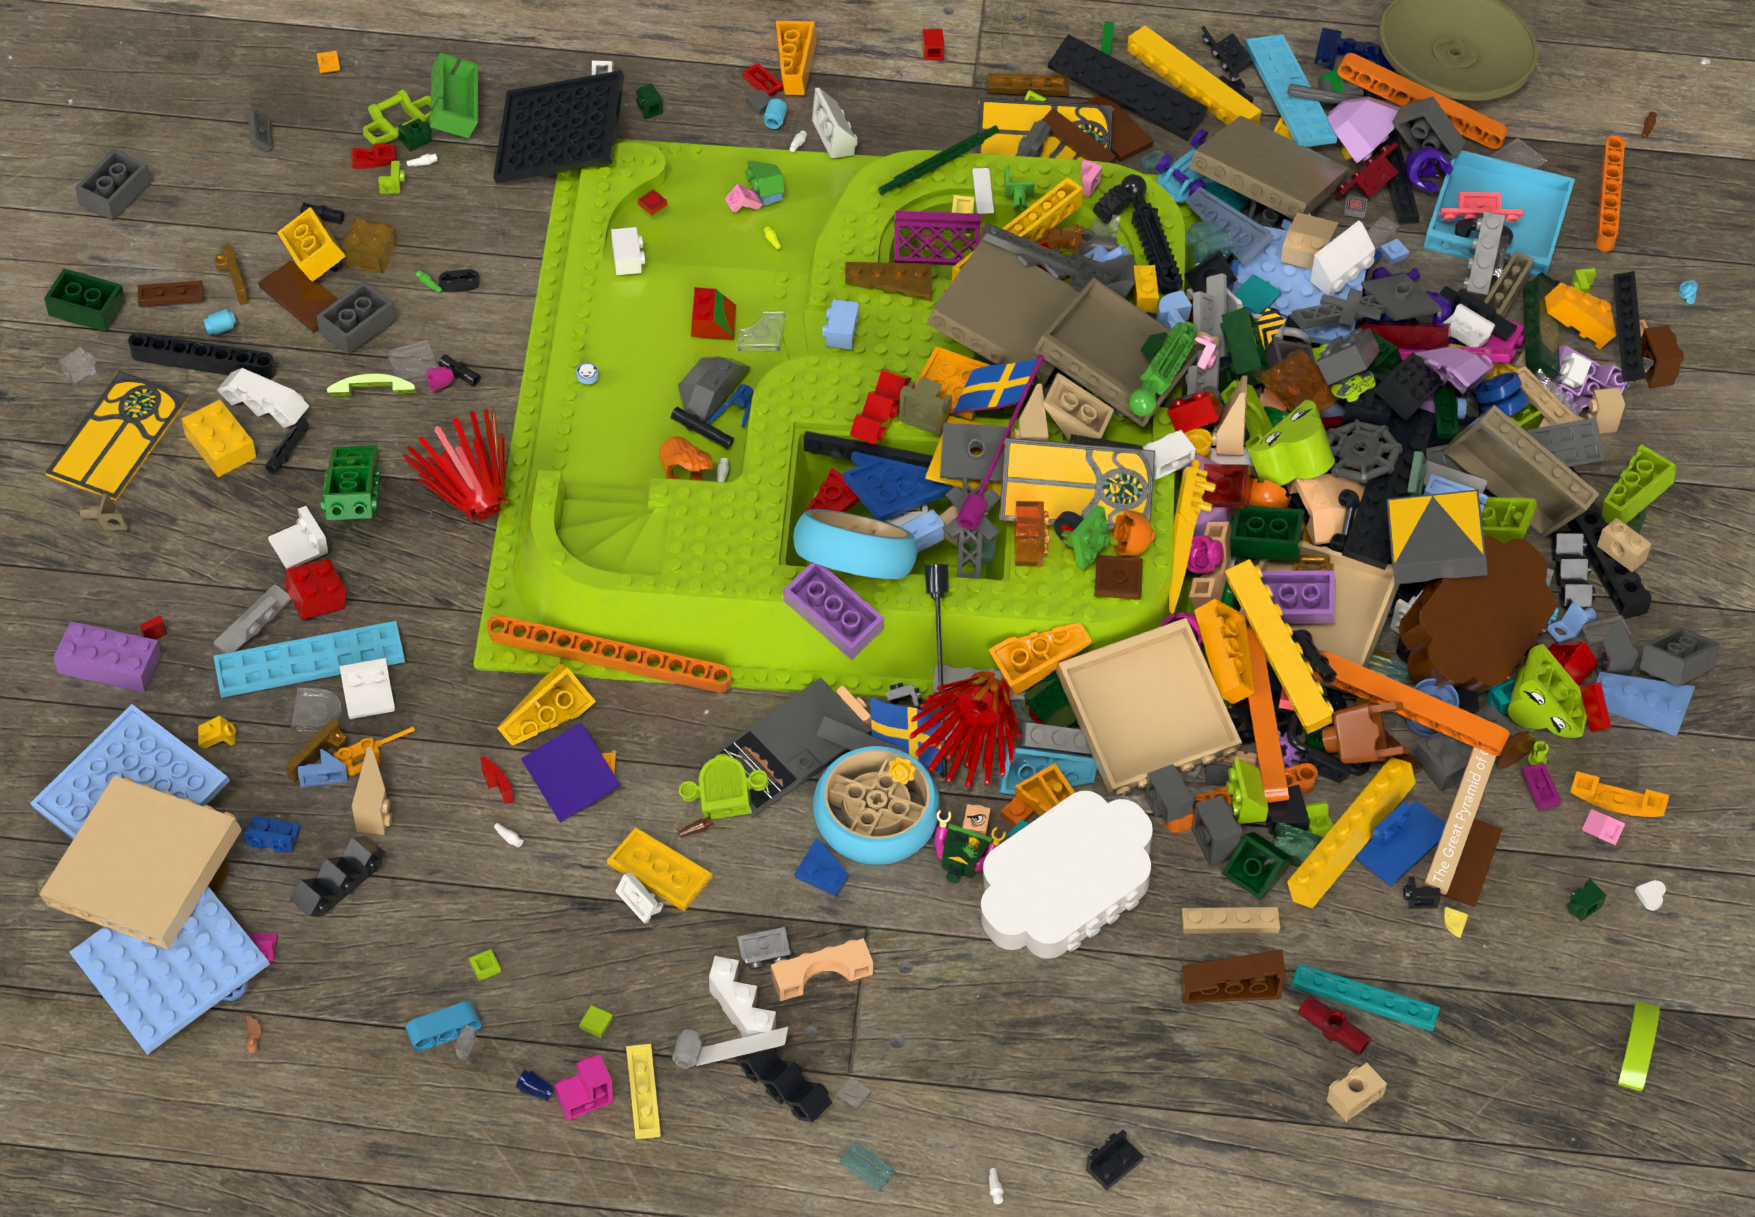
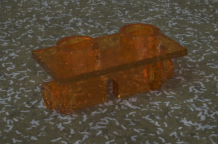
M1079 224L1065 226L1064 235H1062L1061 228L1045 230L1042 233V240L1047 241L1051 250L1059 251L1062 247L1076 248L1080 244L1087 243V240L1081 236V234H1084V227Z

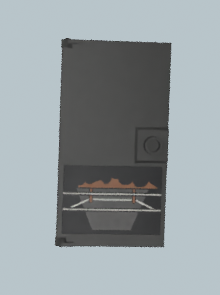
M819 678L700 762L703 768L716 755L727 754L729 757L737 759L743 765L748 778L755 770L764 771L769 780L768 786L762 791L750 789L752 814L748 815L754 818L848 750L845 747L816 736L824 716L868 735L872 732V729L858 717L822 678Z

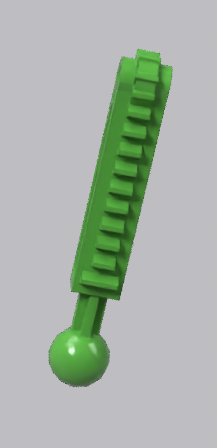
M1178 322L1170 330V333L1167 335L1168 337L1162 343L1151 364L1140 377L1143 381L1142 388L1132 392L1128 401L1129 408L1134 414L1144 417L1152 414L1157 405L1155 394L1161 395L1171 385L1172 380L1175 378L1174 376L1196 343L1195 338L1198 331L1191 322Z

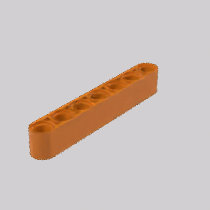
M1616 135L1607 138L1602 155L1596 247L1603 252L1613 250L1619 229L1625 142L1623 138Z
M1309 763L1286 768L1287 787L1299 785L1302 795L1312 792L1318 774L1317 768ZM1226 787L1194 796L1195 803H1193L1192 814L1167 823L1165 821V826L1174 833L1189 830L1192 827L1196 803L1222 795L1225 802L1231 806L1232 797L1227 795Z

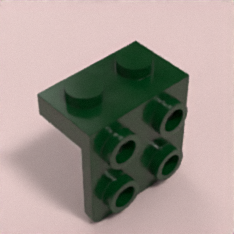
M1372 332L1381 351L1365 370L1376 374L1389 375L1403 362L1399 349L1396 345Z
M1056 670L1047 675L1045 679L1032 687L1024 695L1030 711L1045 725L1070 728L1078 722Z

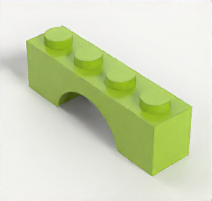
M1234 380L1221 393L1225 405L1239 381ZM1247 384L1246 428L1249 431L1250 438L1244 443L1247 450L1273 429L1253 386Z

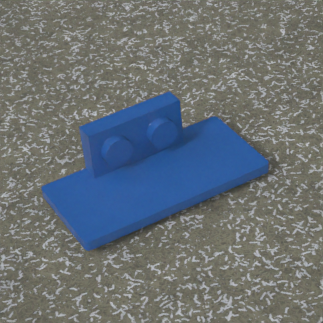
M1404 801L1374 828L1371 841L1356 855V859L1389 886H1393L1439 843L1446 823L1420 802L1414 801L1409 805Z

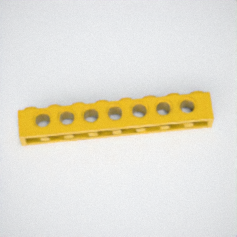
M1067 177L1002 229L1020 237H1027L1032 242L1038 241L1082 206L1083 188ZM973 252L952 267V282Z

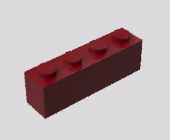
M1364 320L1362 323V330L1370 328L1372 332L1397 347L1440 349L1450 346L1451 323Z

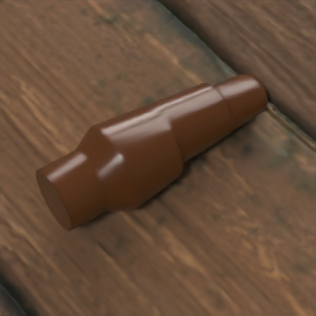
M1650 112L1645 118L1644 129L1641 135L1644 139L1647 138L1656 123L1657 114L1655 112Z
M711 817L700 818L684 827L678 834L680 837H684L696 832L706 831L708 827L713 826Z

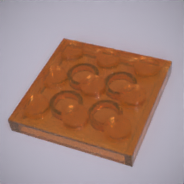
M1301 348L1262 373L1259 378L1291 412L1305 400H1310L1316 404L1319 414H1322L1343 399L1333 395L1332 386L1334 383L1327 385L1318 365Z

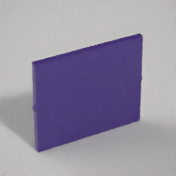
M582 723L577 724L521 758L560 823L621 786Z

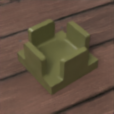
M922 377L915 387V382L910 381L909 385L903 386L900 392L899 421L941 435L943 423L951 411L952 396L947 395L945 400L937 398L942 387L941 383Z

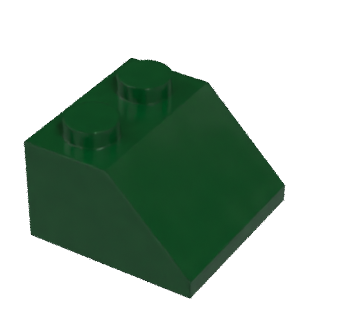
M1256 832L1247 833L1243 836L1222 875L1259 900H1262L1282 878L1293 857Z

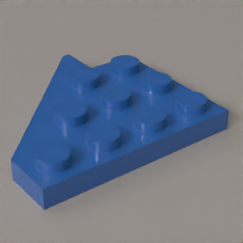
M852 452L851 460L857 467L843 472L842 478L872 515L880 521H886L945 497V494L955 487L926 479V473L929 468L859 452Z

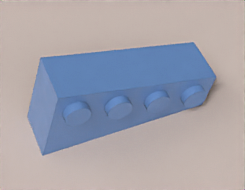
M1600 672L1596 683L1601 682L1608 712L1677 736L1695 689V686L1690 685L1673 686L1664 681Z

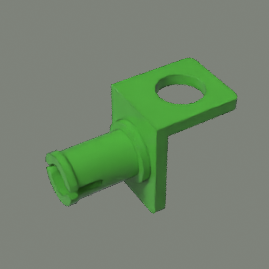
M1005 165V196H1013L1014 210L1019 212V206L1021 205V212L1027 209L1026 196L1034 195L1035 183L1009 182V166Z

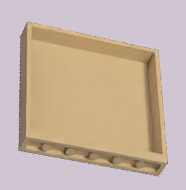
M1302 541L1300 555H1328L1331 558V563H1334L1336 579L1335 623H1288L1291 630H1307L1311 633L1314 645L1319 651H1328L1367 668L1400 585L1394 584L1392 564H1387L1386 569L1382 570L1342 556V553L1332 551L1328 547H1317ZM1260 559L1258 567L1261 571H1292V563L1296 562ZM1305 564V565H1306L1307 567H1318V566L1321 565V564ZM1265 655L1266 662L1270 663L1267 656ZM1301 655L1304 663L1309 662L1304 655ZM1312 676L1314 682L1319 681L1321 686L1346 692Z
M1187 618L1058 663L1056 673L1109 796L1115 794L1117 796L1125 795L1131 791V788L1137 786L1139 788L1146 787L1147 774L1149 772L1174 764L1177 771L1185 773L1194 769V765L1200 763L1207 765L1214 762L1216 757L1222 755L1230 757L1237 753L1242 743Z
M113 776L39 895L49 907L170 950L242 829L237 822V818L229 812H224L223 814L211 806L197 805L191 799H180L168 791H157L148 784H137L128 777L120 778Z

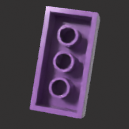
M812 562L783 590L784 602L851 660L884 629V617L824 566Z
M1334 570L1261 571L1263 577L1260 579L1263 585L1268 584L1273 594L1270 598L1273 604L1278 603L1283 613V616H1281L1283 623H1335L1336 579Z
M70 621L53 659L58 674L145 693L162 656L158 640Z

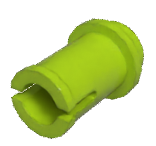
M1537 741L1534 744L1533 752L1528 756V762L1531 766L1541 763L1546 764V755L1549 750L1548 744L1544 748L1545 742Z

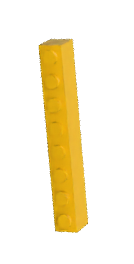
M1146 25L1128 36L1127 51L1132 56L1139 59L1145 66L1151 68L1160 77L1166 79L1188 97L1207 106L1208 111L1216 116L1218 120L1229 125L1239 116H1243L1260 124L1262 110Z
M1249 559L1225 570L1226 579L1305 732L1309 734L1331 724L1334 710L1329 701H1324L1322 697L1324 691L1319 681L1314 682L1311 676L1314 673L1309 662L1304 663L1301 657L1303 651L1299 643L1293 642L1291 638L1293 632L1289 624L1283 623L1281 619L1283 613L1278 603L1273 604L1270 598L1273 596L1268 584L1263 585L1260 579L1263 575L1258 565L1253 566Z
M1391 757L1287 881L1293 902L1312 909L1370 840L1374 828L1394 811L1416 784L1411 763Z

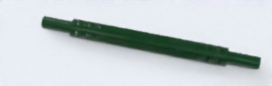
M994 125L981 133L977 132L895 176L894 180L879 187V193L884 195L897 187L901 188L983 144L984 140L999 133V128Z

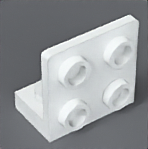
M306 506L298 509L299 519H297L296 525L268 537L271 546L286 570L328 553L326 537Z
M386 658L339 666L349 719L395 711Z

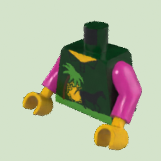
M940 809L937 813V819L940 823L936 827L934 846L937 858L942 860L941 867L948 871L946 879L952 883H958L961 876L974 878L977 872L983 871L987 855L999 846L1000 842L1006 841L1008 833L1004 831L1003 836L998 839L997 832L999 827L994 828L991 833L994 839L992 842L991 837L952 824L946 827L952 815L949 811L948 819L941 820Z

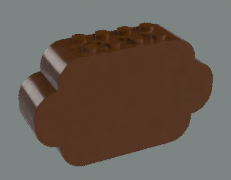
M1484 536L1488 575L1463 578H1437L1430 581L1403 616L1399 626L1401 640L1411 651L1408 656L1407 667L1415 683L1418 684L1425 679L1434 678L1437 680L1434 684L1436 687L1444 688L1446 685H1452L1454 689H1468L1478 692V695L1502 682H1507L1513 676L1514 672L1512 670L1514 667L1519 666L1524 661L1525 652L1535 646L1537 643L1536 637L1543 634L1549 625L1547 623L1553 616L1556 607L1555 597L1551 589L1544 583L1547 577L1546 561L1534 546L1522 539H1512L1503 544L1492 536Z

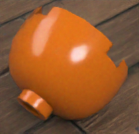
M1258 479L1250 481L1245 494L1246 505L1277 508L1288 507L1291 496H1285L1287 491L1284 488L1268 480H1264L1263 483H1257Z
M1122 510L1124 514L1117 516L1114 525L1113 539L1118 541V546H1114V550L1118 555L1137 556L1143 553L1150 543L1153 542L1154 530L1144 514L1132 510Z

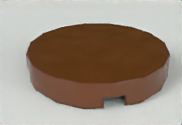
M1526 731V733L1519 732L1511 736L1507 740L1501 754L1496 756L1494 763L1502 769L1517 763L1532 749L1536 741L1535 737L1529 731Z

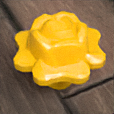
M898 756L896 760L890 761L888 774L893 776L892 780L894 782L907 784L908 780L912 781L914 779L916 767L911 765V759H903Z

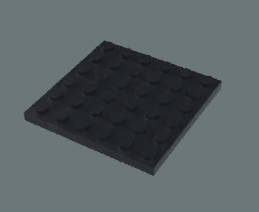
M622 70L508 90L493 175L495 182H509L613 163L624 83Z

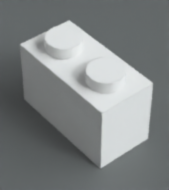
M637 227L611 229L616 275L642 273L641 264H645L644 251L639 249L643 248L642 235L638 236Z
M1182 430L1167 434L1164 438L1150 442L1145 447H1142L1144 450H1155V480L1191 464L1195 458V447Z

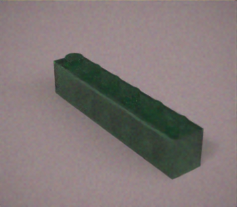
M1538 275L1532 281H1528L1523 287L1526 367L1545 385L1560 374L1558 320L1547 313L1545 296L1555 287Z

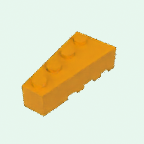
M776 21L785 95H805L818 40L815 22Z
M1213 599L1195 609L1194 612L1213 679L1222 699L1235 704L1255 693L1245 615L1221 601Z

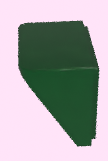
M1166 332L1150 335L1142 346L1141 352L1148 361L1153 359L1168 335Z

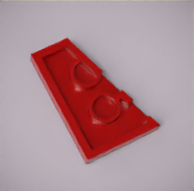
M832 467L825 482H822L815 498H812L804 513L807 510H830L846 513L861 500L842 479L843 475Z

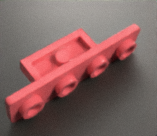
M1459 192L1458 208H1441L1438 212V218H1443L1445 221H1454L1456 218L1476 221L1478 218L1483 219L1484 212L1505 215L1506 222H1517L1523 217L1524 210L1501 209V193Z

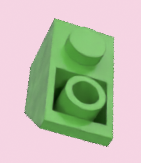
M756 161L747 162L748 170H745L747 181L751 182L753 191H757L760 198L784 193L783 175L777 165Z

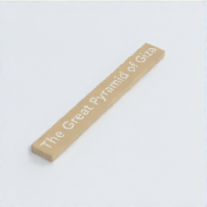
M1473 747L1424 886L1440 888L1442 894H1447L1496 755Z

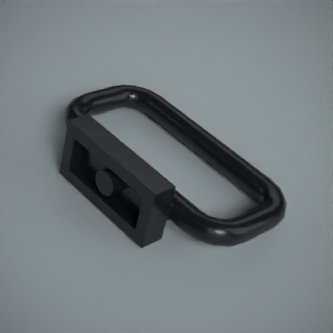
M1296 713L1291 715L1287 728V739L1294 749L1304 753L1300 758L1299 764H1312L1317 768L1319 775L1339 784L1350 773L1364 775L1369 771L1371 762L1362 763L1361 766H1355L1351 763L1344 764L1339 758L1299 741L1296 737V730L1300 720Z

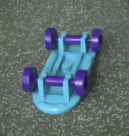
M1203 128L1192 138L1190 145L1194 148L1173 164V157L1166 154L1155 167V171L1159 173L1157 183L1171 195L1176 203L1186 202L1185 200L1199 187L1205 189L1214 181L1189 168L1195 150L1206 142L1205 139L1208 136V132Z

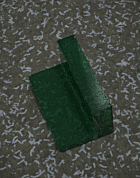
M1278 822L1272 844L1293 857L1289 865L1299 868L1323 837Z

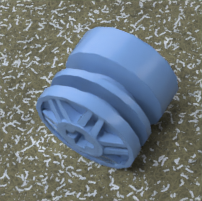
M1431 678L1419 682L1414 687L1418 691L1453 706H1459L1458 693L1452 685L1439 688L1434 686L1437 680ZM1406 718V723L1410 730L1419 737L1428 738L1438 733L1434 729Z

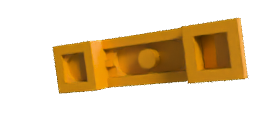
M1576 772L1571 793L1586 802L1613 812L1632 816L1660 817L1665 814L1669 795L1648 789H1646L1645 794L1599 783L1600 777Z

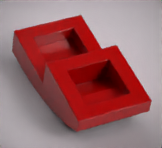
M374 143L373 149L352 148V168H376L391 164V161H396L394 145Z
M485 756L480 757L481 771L488 788L498 786L504 804L514 802L513 789L505 774L490 759Z

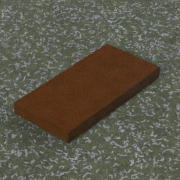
M1101 95L1083 102L1084 104L1113 105L1111 152L1116 155V159L1119 162L1153 146V140L1118 104Z
M291 260L258 282L259 288L313 333L319 330L317 315L339 300L316 280L312 282L298 265Z
M1477 819L1473 820L1449 890L1446 895L1441 893V896L1472 907L1476 906L1503 828Z

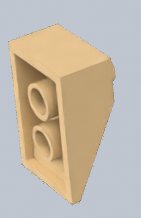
M1297 212L1283 244L1281 262L1312 270L1314 255L1333 241L1338 222Z
M1059 373L1055 376L1043 402L1045 409L1067 439L1073 444L1096 445L1102 438L1114 411L1113 408Z
M1242 376L1223 408L1218 423H1214L1212 446H1216V454L1243 455L1246 431L1247 376Z
M1042 384L1036 385L1019 418L1018 429H1014V439L1048 441Z
M367 747L352 803L356 832L385 835L387 826L390 827L392 823V812H389L390 799L386 797L385 787L373 748Z

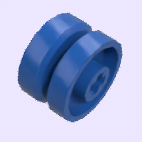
M1508 372L1494 376L1482 382L1473 390L1476 401L1483 404L1480 408L1482 414L1495 405L1507 416H1510L1529 404L1526 391L1519 389L1522 382L1517 372Z

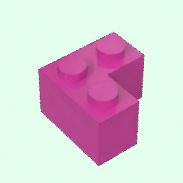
M600 1054L594 1057L588 1056L579 1063H576L578 1076L564 1078L554 1085L556 1099L567 1121L613 1103L612 1079Z

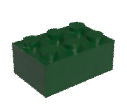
M63 268L44 298L49 316L104 332L108 331L126 302L121 284Z
M1247 307L1222 314L1223 323H1220L1223 335L1227 336L1228 342L1225 343L1228 355H1232L1233 362L1230 363L1234 376L1237 375L1239 381L1243 375L1247 376V384L1252 386L1272 380L1257 319Z
M1236 504L1230 536L1231 556L1299 562L1304 533V510Z

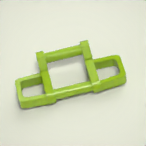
M402 89L396 95L378 104L374 103L368 106V111L374 122L363 127V136L372 144H385L397 139L399 135L398 127L394 128L383 117L381 111L399 102L404 112L412 119L402 124L403 126L418 118L422 122H429L432 111L424 115L418 108L425 105L431 107V97L425 96L411 103L408 94ZM379 128L385 135L374 137L371 132Z

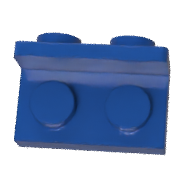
M253 816L250 827L245 828L244 836L246 844L255 848L264 847L278 852H293L301 828L299 823Z

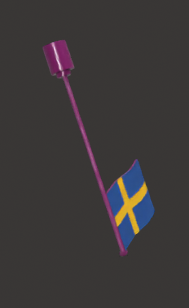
M1038 355L1036 359L1019 363L989 365L972 370L952 413L953 415L974 410L998 409L1016 404L1017 407L979 492L967 495L956 521L963 528L976 530L988 505L982 494L1005 445V438H1008L1039 366L1041 362L1045 361L1043 355Z

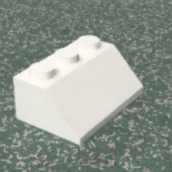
M815 88L812 122L830 158L854 155L858 140L856 134H853L850 122H847L843 109H840L837 101L823 90Z
M1357 221L1314 255L1310 282L1327 295L1331 296L1334 292H1339L1348 281L1356 279L1362 270L1370 268L1374 263L1375 247L1362 222Z

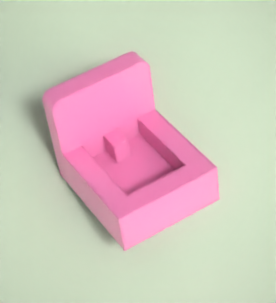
M1205 335L1202 338L1196 336L1195 342L1205 346L1197 366L1207 372L1208 368H1212L1217 360L1215 353L1218 347L1214 345L1215 340Z

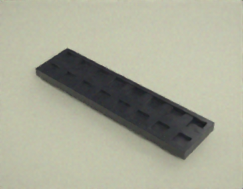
M1069 34L1048 62L1049 69L1188 141L1208 111V107Z

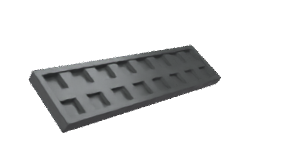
M1596 417L1525 430L1569 468L1605 461ZM1448 444L1426 448L1424 456L1427 461L1467 473L1443 453Z

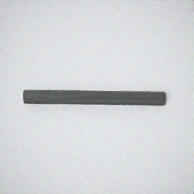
M1290 84L1287 91L1289 96L1338 105L1344 100L1363 97ZM1377 99L1400 108V105L1394 102Z

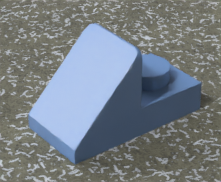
M320 749L321 764L298 766L301 787L348 782L346 765L323 749Z

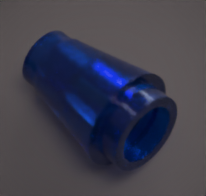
M525 1069L516 1084V1088L520 1089L521 1093L545 1099L546 1101H549L555 1090L553 1086L533 1070L529 1072Z

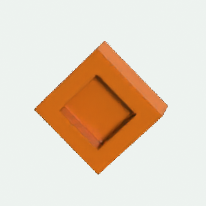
M1015 797L1000 811V817L1015 827L1022 819L1027 822L1033 816L1034 810Z

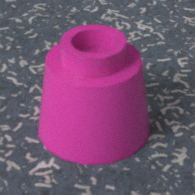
M445 366L426 370L427 381L433 392L451 385V381L454 380L452 370L450 368L447 369Z

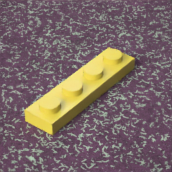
M651 1044L626 1046L635 1140L661 1137Z

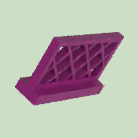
M896 210L894 217V263L956 265L965 258L962 254L968 248L974 251L980 243L981 214ZM899 228L909 229L913 234L905 240L899 234ZM924 229H928L934 234L928 240L919 234ZM945 230H950L955 234L949 241L941 235ZM966 231H975V238L971 242L962 236ZM915 236L923 243L917 250L909 243ZM935 238H939L945 244L938 251L930 244ZM958 238L966 245L960 251L952 245ZM906 246L912 254L909 257H900L899 250ZM926 246L934 253L930 258H925L919 253ZM947 247L955 254L951 259L945 258L941 254Z

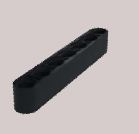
M134 333L128 338L131 356L139 362L229 375L231 372L243 368L269 380L274 378L276 373L273 357L267 352L146 333Z

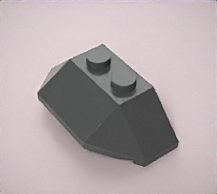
M726 357L701 358L678 384L684 411L692 415L696 414L699 416V419L706 422L749 372L750 366Z

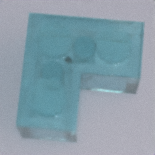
M1216 220L1192 223L1186 232V241L1191 246L1192 260L1195 264L1203 262L1219 250L1227 260L1234 250L1229 230L1219 231Z

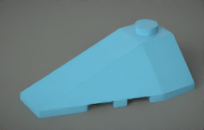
M1004 742L1005 775L1003 777L1000 776V764L998 763L1000 793L1015 795V786L1054 763H1056L1071 787L1095 782L1097 766L1093 757L1062 751L1021 747V744L1015 743L1012 764L1009 761L1007 742Z

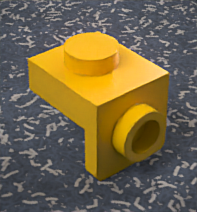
M218 716L199 725L198 745L203 749L221 741H225L230 746L236 743V728L234 724L222 716Z

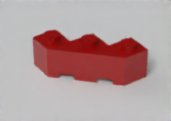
M889 369L881 370L875 391L868 392L863 412L855 415L849 436L871 444L881 443L885 439L893 419L898 416L900 392L903 386L909 385L912 377Z

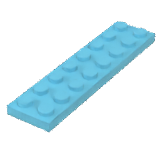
M1284 35L1246 39L1245 47L1294 141L1298 145L1305 147L1336 143L1337 135L1319 101L1293 97L1287 94L1290 84L1311 86Z
M396 621L213 656L221 698L341 675L339 666L383 658H386L387 666L405 662Z

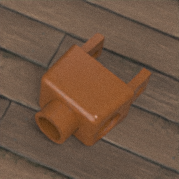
M1369 702L1335 711L1333 714L1334 725L1323 728L1322 737L1325 750L1328 754L1339 753L1340 760L1344 764L1388 761L1391 756L1409 754V746L1387 748L1382 717L1384 712L1403 709V703L1379 704Z

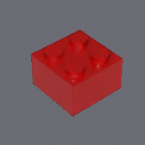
M330 559L287 569L285 588L301 620L345 608L347 591Z

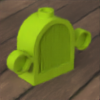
M718 754L701 769L699 786L692 781H685L679 787V794L686 802H692L701 797L704 817H711L714 820L752 814L750 789L762 791L768 786L769 780L767 774L762 770L753 771L748 778L743 765L737 759L729 757L727 754Z

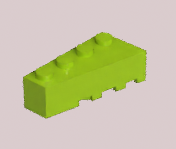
M1641 444L1636 455L1631 458L1626 470L1620 475L1619 481L1614 484L1603 502L1602 517L1605 522L1610 524L1614 519L1618 518L1627 524L1674 484L1677 465Z

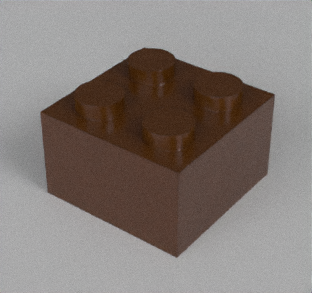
M1669 325L1644 328L1641 339L1645 379L1649 388L1674 385L1676 377L1679 375L1681 362L1684 360L1683 351L1677 345L1676 335L1672 333Z

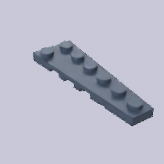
M1201 187L1185 200L1194 213L1243 266L1251 261L1274 238L1271 231Z

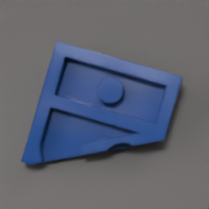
M816 838L797 868L795 878L838 897L848 880V873L823 843Z

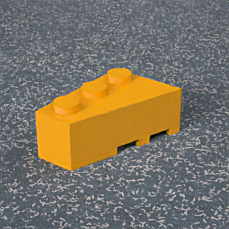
M1562 282L1545 296L1547 313L1566 327L1573 326L1580 331L1579 336L1582 338L1588 337L1593 340L1595 347L1599 350L1616 336L1611 305L1606 300L1599 299Z
M1056 763L1015 786V797L1032 808L1040 816L1075 793Z

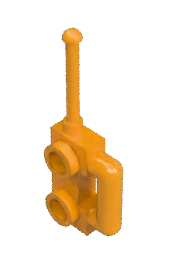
M410 726V728L380 741H374L372 737L362 739L357 744L339 749L338 752L333 753V756L346 765L348 776H355L361 773L363 762L354 766L353 763L365 758L367 747L373 748L377 764L379 765L380 760L378 757L380 756V751L378 747L408 733H414L415 727Z

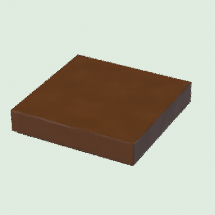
M1097 555L1094 596L1141 600L1143 558Z

